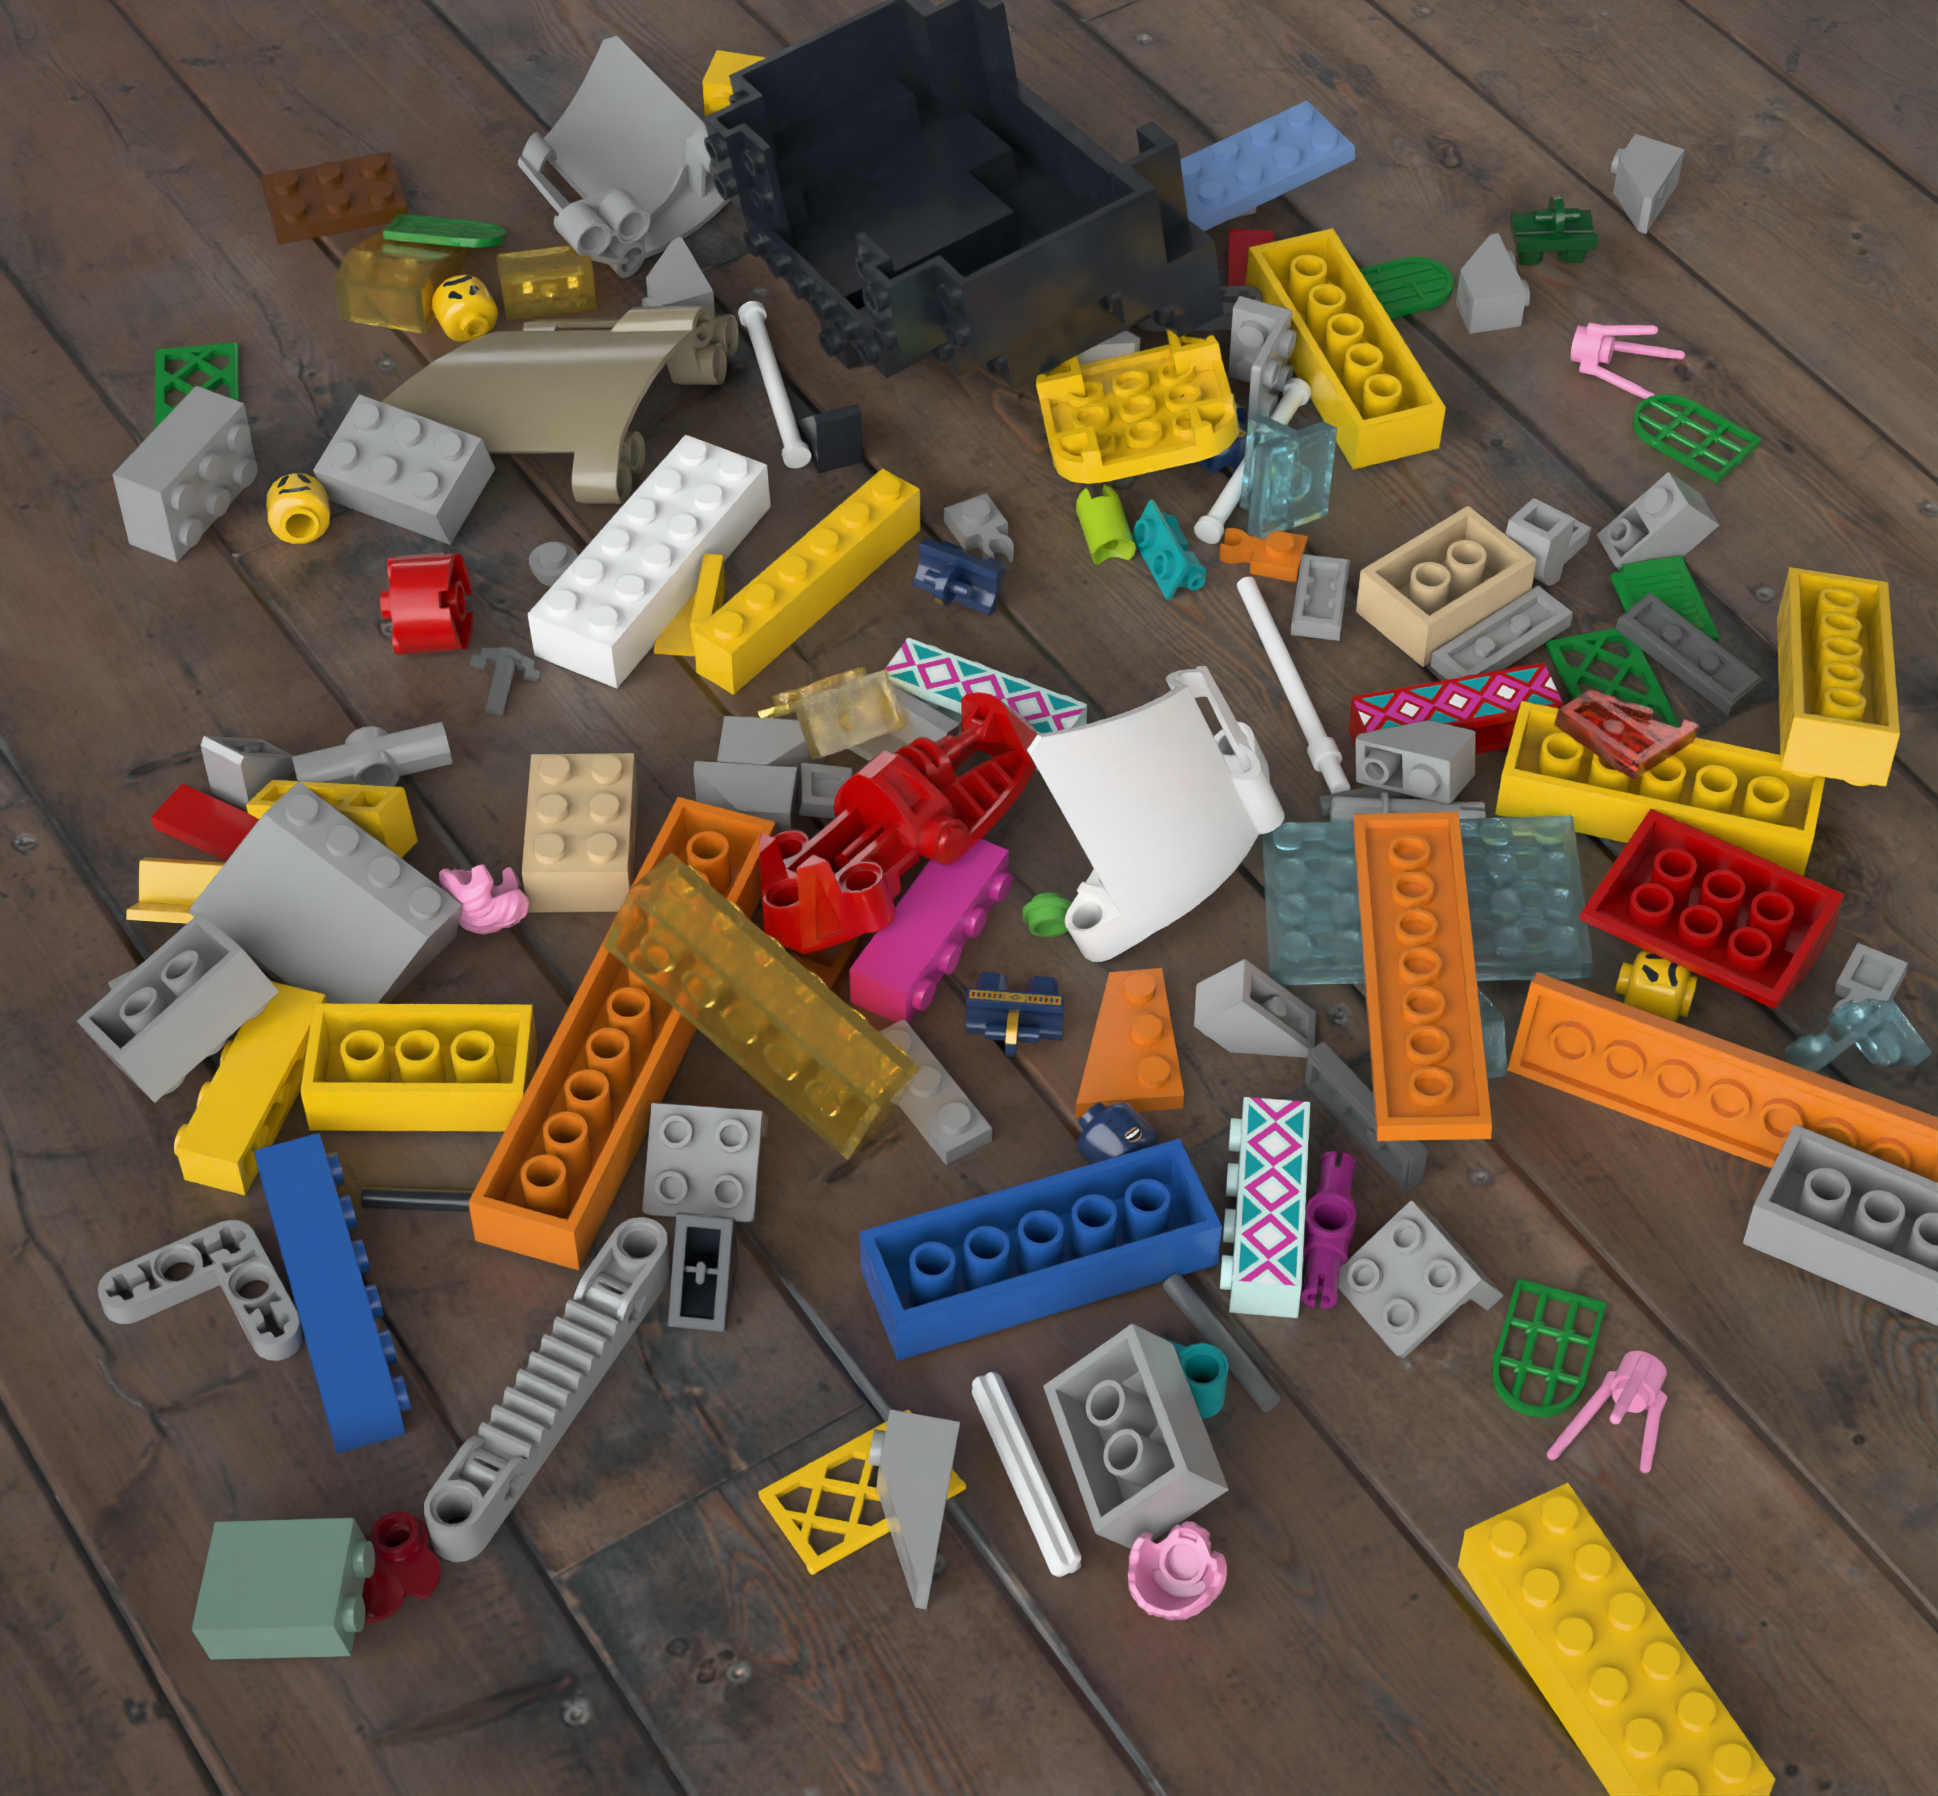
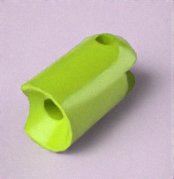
M1104 484L1102 496L1091 499L1088 489L1085 488L1076 500V511L1093 562L1096 565H1100L1109 558L1131 559L1135 554L1136 546L1118 494L1111 487Z

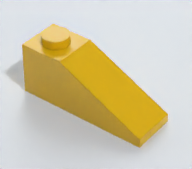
M271 780L246 804L248 814L260 819L295 784L301 782L400 858L418 842L404 787Z

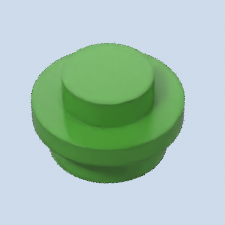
M1057 893L1036 895L1032 898L1031 902L1023 907V921L1029 925L1030 933L1035 936L1053 937L1062 935L1068 931L1065 924V916L1072 902L1064 899Z

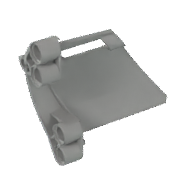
M617 35L602 41L582 85L564 114L544 138L538 132L533 133L526 143L523 155L518 160V166L559 213L558 217L556 215L554 217V226L558 233L580 256L588 260L608 264L621 278H627L636 273L645 258L666 250L674 238L682 236L684 240L697 231L730 201V199L724 200L720 196L713 181V176L717 174L715 163L708 155L704 145V138L708 137L705 123ZM546 160L583 198L582 200L570 204L544 177L541 172Z

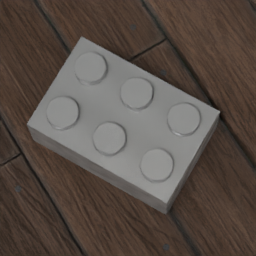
M196 386L112 474L129 544L178 562L191 547L199 542L202 534L218 517L225 514L229 505L243 489L253 483L258 474V466L255 460L251 431L244 403Z
M359 394L313 469V472L318 481L324 485L329 501L451 545L493 474L495 466L482 438Z
M200 912L78 1019L77 1022L107 1056L155 1103L164 1094L177 1089L184 1081L185 1076L201 1061L217 1053L224 1046L227 1038L247 1020L261 1014L268 1002L279 991L243 948Z
M1132 1323L1043 1386L1095 1534L1131 1549L1134 1540L1143 1532L1154 1533L1151 1537V1541H1154L1229 1490L1172 1343Z

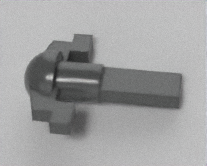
M502 646L499 648L482 647L480 655L472 654L470 666L484 669L486 662L495 665L485 713L502 717L514 672L516 670L525 671L524 680L538 683L540 671L533 669L535 664L533 659L521 654L512 646Z

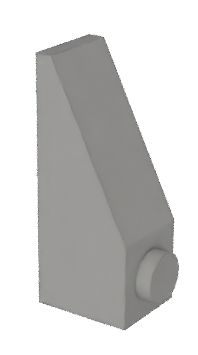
M890 1409L886 1431L874 1429L868 1465L879 1466L876 1489L914 1607L927 1610L960 1422Z

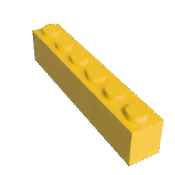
M882 468L693 631L696 672L735 695L920 531V489Z

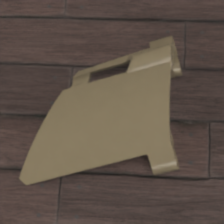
M709 306L633 307L623 317L540 319L524 322L522 331H494L463 344L438 358L405 381L388 395L382 403L480 437L489 454L574 453L572 490L576 502L583 504H625L632 492L631 474L641 473L646 454L642 434L639 431H628V428L652 381L667 363L673 383H678L679 385H721L725 380L727 372L726 356H734L738 349L739 328L735 316L730 314L714 315L712 308ZM561 328H612V330L561 331Z

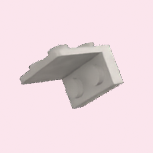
M1239 296L1233 307L1228 377L1250 383L1247 428L1250 429V435L1256 437L1264 421L1267 422L1276 409L1278 394L1280 392L1283 393L1284 386L1293 376V366L1288 365V358H1290L1295 346L1296 331L1291 330L1292 310Z
M651 1103L643 1212L646 1215L676 1217L678 1212L734 1217L736 1222H752L755 1218L761 1138H767L769 1116L763 1111Z
M1412 1200L1349 1258L1346 1264L1341 1266L1338 1288L1389 1348L1400 1358H1405L1457 1308L1462 1304L1465 1305L1470 1299L1488 1311L1504 1296L1440 1222Z

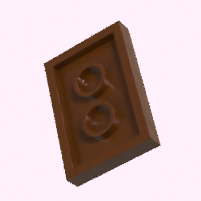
M390 152L368 154L360 158L339 162H325L317 166L296 170H282L274 174L261 176L263 192L278 245L390 224L398 213L408 214L406 200Z

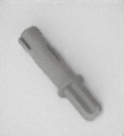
M1385 792L1380 794V798L1335 796L1330 804V820L1335 825L1353 826V814L1459 812L1461 832L1482 835L1484 832L1486 814L1484 811L1485 803L1481 801H1452L1448 805L1428 799L1388 798V793Z

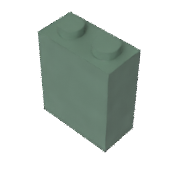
M355 1518L215 1522L192 1631L210 1660L351 1656L355 1632H361L365 1622V1604L362 1594L365 1578H370L374 1572L375 1552L371 1541H366Z

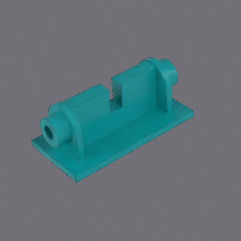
M1149 500L1140 519L1134 526L1132 536L1135 545L1166 600L1172 599L1178 587L1188 588L1192 591L1202 588L1206 582V569L1199 563L1193 551H1186L1189 543L1179 528L1178 520L1173 515L1161 512L1155 501Z

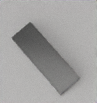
M1648 593L1617 620L1615 629L1728 716L1759 691L1762 686L1763 677L1652 593Z
M1324 1041L1309 1049L1305 1085L1403 1189L1408 1192L1422 1184L1428 1150L1419 1140L1377 1141L1373 1092Z

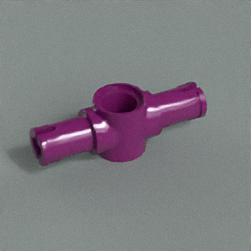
M1337 1151L1326 1152L1322 1155L1320 1159L1321 1168L1318 1189L1312 1194L1305 1209L1303 1259L1307 1263L1300 1297L1304 1304L1315 1307L1317 1292H1322L1320 1308L1323 1309L1332 1308L1337 1303L1340 1268L1343 1264H1346L1351 1252L1356 1222L1355 1202L1351 1197L1356 1160L1352 1155L1342 1152L1341 1166L1336 1167Z

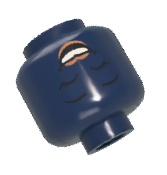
M1102 1101L1098 1102L1081 1117L1078 1123L1083 1130L1077 1140V1150L1089 1164L1152 1147L1158 1143V1132L1132 1104L1126 1101H1118L1109 1106H1106Z

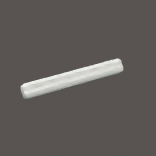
M990 1372L985 1376L976 1377L972 1381V1395L1050 1572L1057 1577L1076 1572L1081 1567L1082 1555L1001 1375L996 1372Z

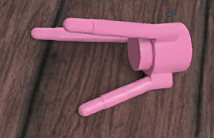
M1589 322L1587 327L1580 325L1577 327L1572 343L1571 361L1581 363L1580 373L1595 375L1633 395L1646 399L1655 394L1600 367V364H1609L1613 351L1679 360L1685 357V353L1681 350L1615 341L1614 336L1656 334L1658 328L1655 325H1601Z
M1630 1351L1625 1354L1618 1370L1607 1372L1601 1387L1548 1450L1547 1458L1549 1460H1556L1612 1395L1616 1403L1610 1415V1421L1613 1424H1619L1627 1411L1639 1413L1644 1409L1648 1410L1641 1450L1640 1471L1642 1473H1649L1655 1452L1660 1415L1668 1399L1667 1395L1660 1390L1667 1376L1666 1367L1655 1356L1643 1351Z

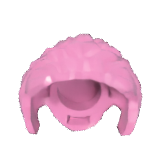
M484 864L472 868V871H464L462 869H453L451 871L448 868H444L439 872L442 889L462 904L459 925L462 928L483 935L495 933L503 928L514 926L528 914L530 907L528 896L520 890V880L512 867L502 871L503 883L499 886L493 885L494 880Z
M1186 1521L1182 1525L1177 1524L1174 1526L1166 1539L1155 1544L1151 1541L1154 1533L1143 1532L1134 1540L1129 1555L1128 1585L1131 1596L1137 1605L1149 1615L1163 1617L1166 1620H1186L1210 1606L1212 1601L1222 1592L1227 1577V1563L1224 1555L1217 1551H1213L1211 1554L1210 1533L1195 1522Z

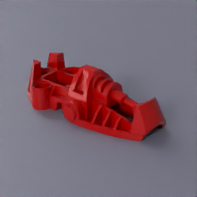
M981 692L966 694L961 698L962 733L955 737L946 735L936 742L927 737H919L908 746L899 748L894 754L885 750L877 754L839 788L833 805L836 818L811 840L808 839L806 834L796 830L785 831L773 837L761 833L759 855L766 937L780 943L784 947L806 954L849 941L864 933L882 930L890 925L896 916L893 899L900 893V877L920 860L919 855L942 865L954 863L986 835L1020 796L1037 768L1027 751L1037 736L1034 727L1023 716L991 694ZM978 750L994 756L959 777L954 774V771Z

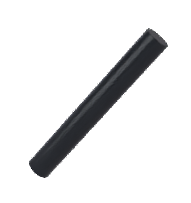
M363 1186L361 1207L470 1212L468 1202L474 1190Z

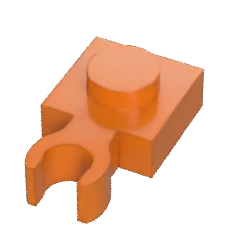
M1261 527L1258 537L1248 535L1240 529L1227 528L1225 529L1224 544L1221 543L1219 559L1228 564L1250 563V574L1297 583L1301 556L1306 554L1308 536Z

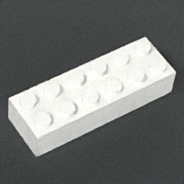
M685 435L528 613L534 656L618 688L654 646L658 636L696 593L704 554L723 555L725 562L771 507L767 464Z

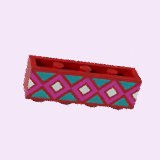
M1538 663L1352 696L1348 732L1356 749V738L1359 734L1430 720L1476 731L1475 754L1509 748L1521 701L1558 709H1564V704L1545 663Z

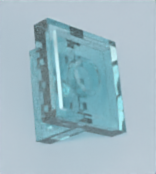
M1263 414L1249 419L1240 507L1250 511L1247 533L1262 540L1272 532L1286 531L1327 516L1337 427L1323 421L1300 430H1295Z

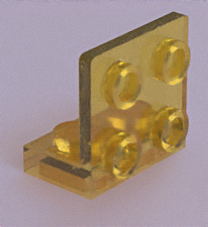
M571 245L505 253L496 256L506 320L597 309L590 255L580 256Z
M865 665L771 696L774 706L758 711L760 718H774L796 712L812 760L828 756L906 727L887 669L867 674Z

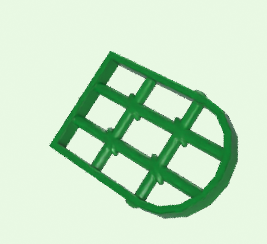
M1659 394L1650 396L1641 401L1633 413L1632 427L1638 438L1652 448L1717 484L1758 448L1762 439L1699 403L1680 395ZM1664 404L1678 405L1686 409L1683 412L1680 410L1675 411ZM1652 406L1671 416L1674 420L1668 425L1665 423L1662 425L1641 412ZM1694 412L1719 427L1716 430L1713 428L1708 429L1688 418V416ZM1638 420L1658 430L1659 433L1653 437L1642 428ZM1679 424L1682 426L1687 425L1707 436V438L1701 443L1697 441L1695 443L1673 430ZM1727 430L1750 444L1743 448L1724 438L1721 434ZM1665 437L1668 439L1672 438L1692 449V451L1686 455L1661 440ZM1712 442L1715 444L1720 443L1738 453V455L1729 462L1706 448ZM1698 455L1700 457L1704 456L1723 466V468L1716 472L1698 462L1695 458Z
M1517 1278L1498 1347L1492 1354V1383L1498 1397L1510 1409L1530 1417L1548 1418L1561 1415L1573 1407L1578 1401L1583 1388L1588 1383L1587 1373L1607 1302ZM1520 1290L1539 1295L1532 1322L1513 1317ZM1548 1298L1570 1304L1563 1331L1544 1326L1545 1321H1542ZM1579 1307L1598 1312L1591 1338L1575 1334L1576 1330L1573 1329ZM1510 1325L1525 1329V1334L1528 1335L1521 1361L1501 1356ZM1538 1333L1557 1338L1556 1343H1559L1552 1370L1533 1365L1534 1360H1531ZM1569 1342L1588 1347L1580 1377L1565 1374V1369L1562 1368ZM1499 1365L1514 1368L1513 1372L1517 1374L1511 1394L1504 1388L1501 1382ZM1527 1372L1546 1377L1545 1382H1548L1542 1406H1532L1519 1401ZM1558 1381L1577 1386L1572 1396L1560 1404L1552 1405Z

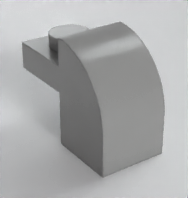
M1533 498L1509 519L1505 535L1537 559L1533 579L1551 586L1560 580L1564 564L1588 543L1591 527Z

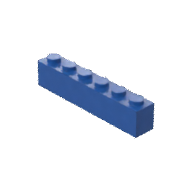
M320 1133L254 1150L261 1182L336 1454L405 1435L400 1412L411 1409L402 1375L391 1378L387 1365L396 1363L397 1358L389 1329L377 1331L374 1319L384 1316L376 1285L373 1283L364 1286L361 1274L371 1271L362 1238L354 1241L350 1239L348 1230L358 1227L350 1196L338 1197L335 1186L345 1184L337 1152L325 1153Z

